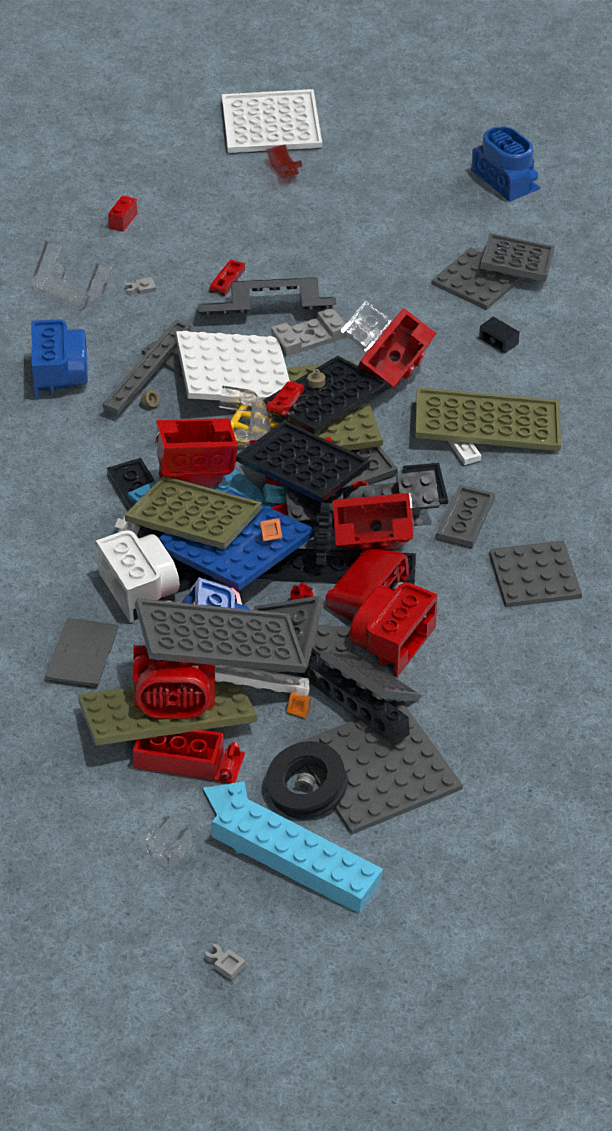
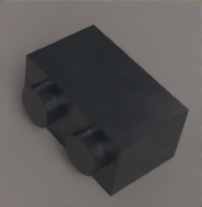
M493 316L480 325L479 339L505 354L519 344L520 332Z

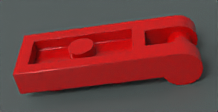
M230 259L212 281L209 289L210 292H220L221 295L226 296L231 288V281H236L245 270V263Z
M287 381L275 398L268 402L266 411L270 413L278 412L279 415L285 416L304 392V385Z

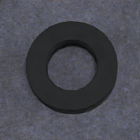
M307 741L285 748L272 760L266 774V785L273 803L281 812L293 818L309 819L321 816L338 805L346 793L348 776L343 761L336 750L324 743ZM318 766L327 772L323 785L313 792L296 794L287 788L289 778L300 768Z

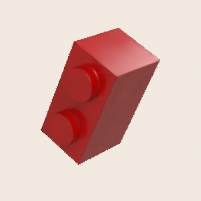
M123 195L119 198L108 213L110 229L122 232L126 230L138 214L136 198Z

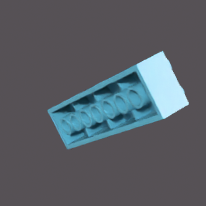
M237 793L233 794L212 821L213 838L357 913L362 911L381 884L382 868Z

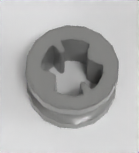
M301 773L297 777L295 787L298 791L310 793L313 791L316 780L308 773Z

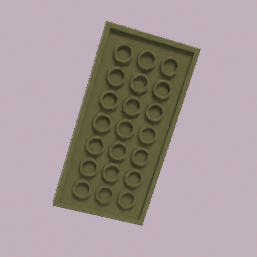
M322 364L286 368L290 382L296 381ZM369 401L315 434L321 438L331 437L332 443L347 450L383 446V439Z
M417 387L415 438L560 451L559 400Z
M215 681V705L210 709H206L201 715L190 719H157L144 714L139 708L133 706V687L117 690L108 689L103 692H88L78 695V703L96 746L185 733L198 729L205 730L257 722V714L243 686L226 681Z

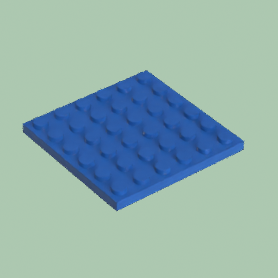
M229 489L228 491L225 492V493H229V494H233V495H236V496H240V497H244V498L250 499V498H248V497H246V496H243V495H241V494H239V493H237V492H235V491H233V490H231V489ZM262 504L260 512L226 549L167 533L160 536L159 540L171 557L237 590H241L313 538L314 528ZM279 518L282 538L262 541L259 522Z

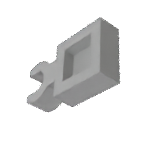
M152 277L136 280V283L125 284L127 295H132L136 292H139V294L156 292V286Z
M218 944L212 945L213 951L216 952L215 954H210L208 951L205 952V959L208 962L214 963V969L230 980L246 966V960L229 949L223 953Z

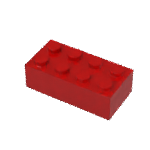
M198 729L185 733L137 739L133 749L134 768L215 780L224 752V733Z

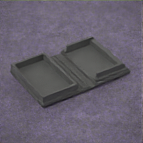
M67 618L45 679L74 685L97 687L119 625Z

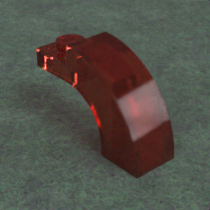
M286 144L266 149L272 167L281 178L299 174L298 168L303 167L301 160L295 162L291 159Z

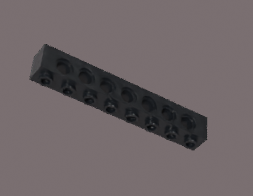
M313 648L305 673L295 672L303 678H308L310 684L394 745L410 735L409 717L386 700L374 697L371 694L372 691L368 688L363 689L357 686V681L342 676L339 669H332L325 665L326 661L320 658L321 654Z

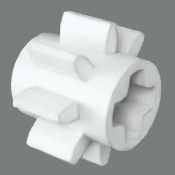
M125 515L123 520L118 518L115 527L119 528L117 533L132 531L137 535L140 526L126 522Z

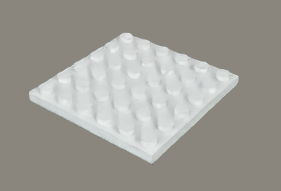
M313 89L222 94L228 153L322 148V138Z
M176 331L175 338L188 399L263 403L265 398L281 390L287 381L290 382L280 342L276 337Z

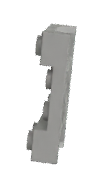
M330 308L317 312V318L300 324L289 326L286 322L271 327V336L279 340L287 357L348 337V326L337 312Z

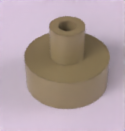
M314 369L313 373L307 376L308 385L312 388L323 387L325 385V375L320 373V370Z
M152 389L143 392L141 397V403L146 408L156 407L160 401L158 393Z

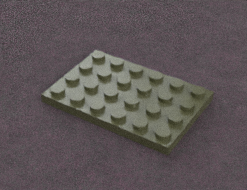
M162 476L125 514V521L202 544L226 549L260 512L262 502Z

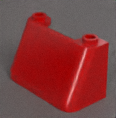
M374 548L363 550L359 558L334 588L327 592L325 597L327 608L352 621L359 607L376 587L380 585L389 587L393 581H405L410 574L407 556L400 552Z

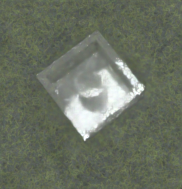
M365 300L341 329V332L367 352L392 321Z

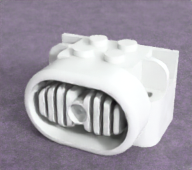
M122 531L96 540L99 574L130 623L134 622L133 609H136L135 602L137 598L158 600L178 592L180 583L177 569L171 556L157 536L151 534L138 539L134 532Z

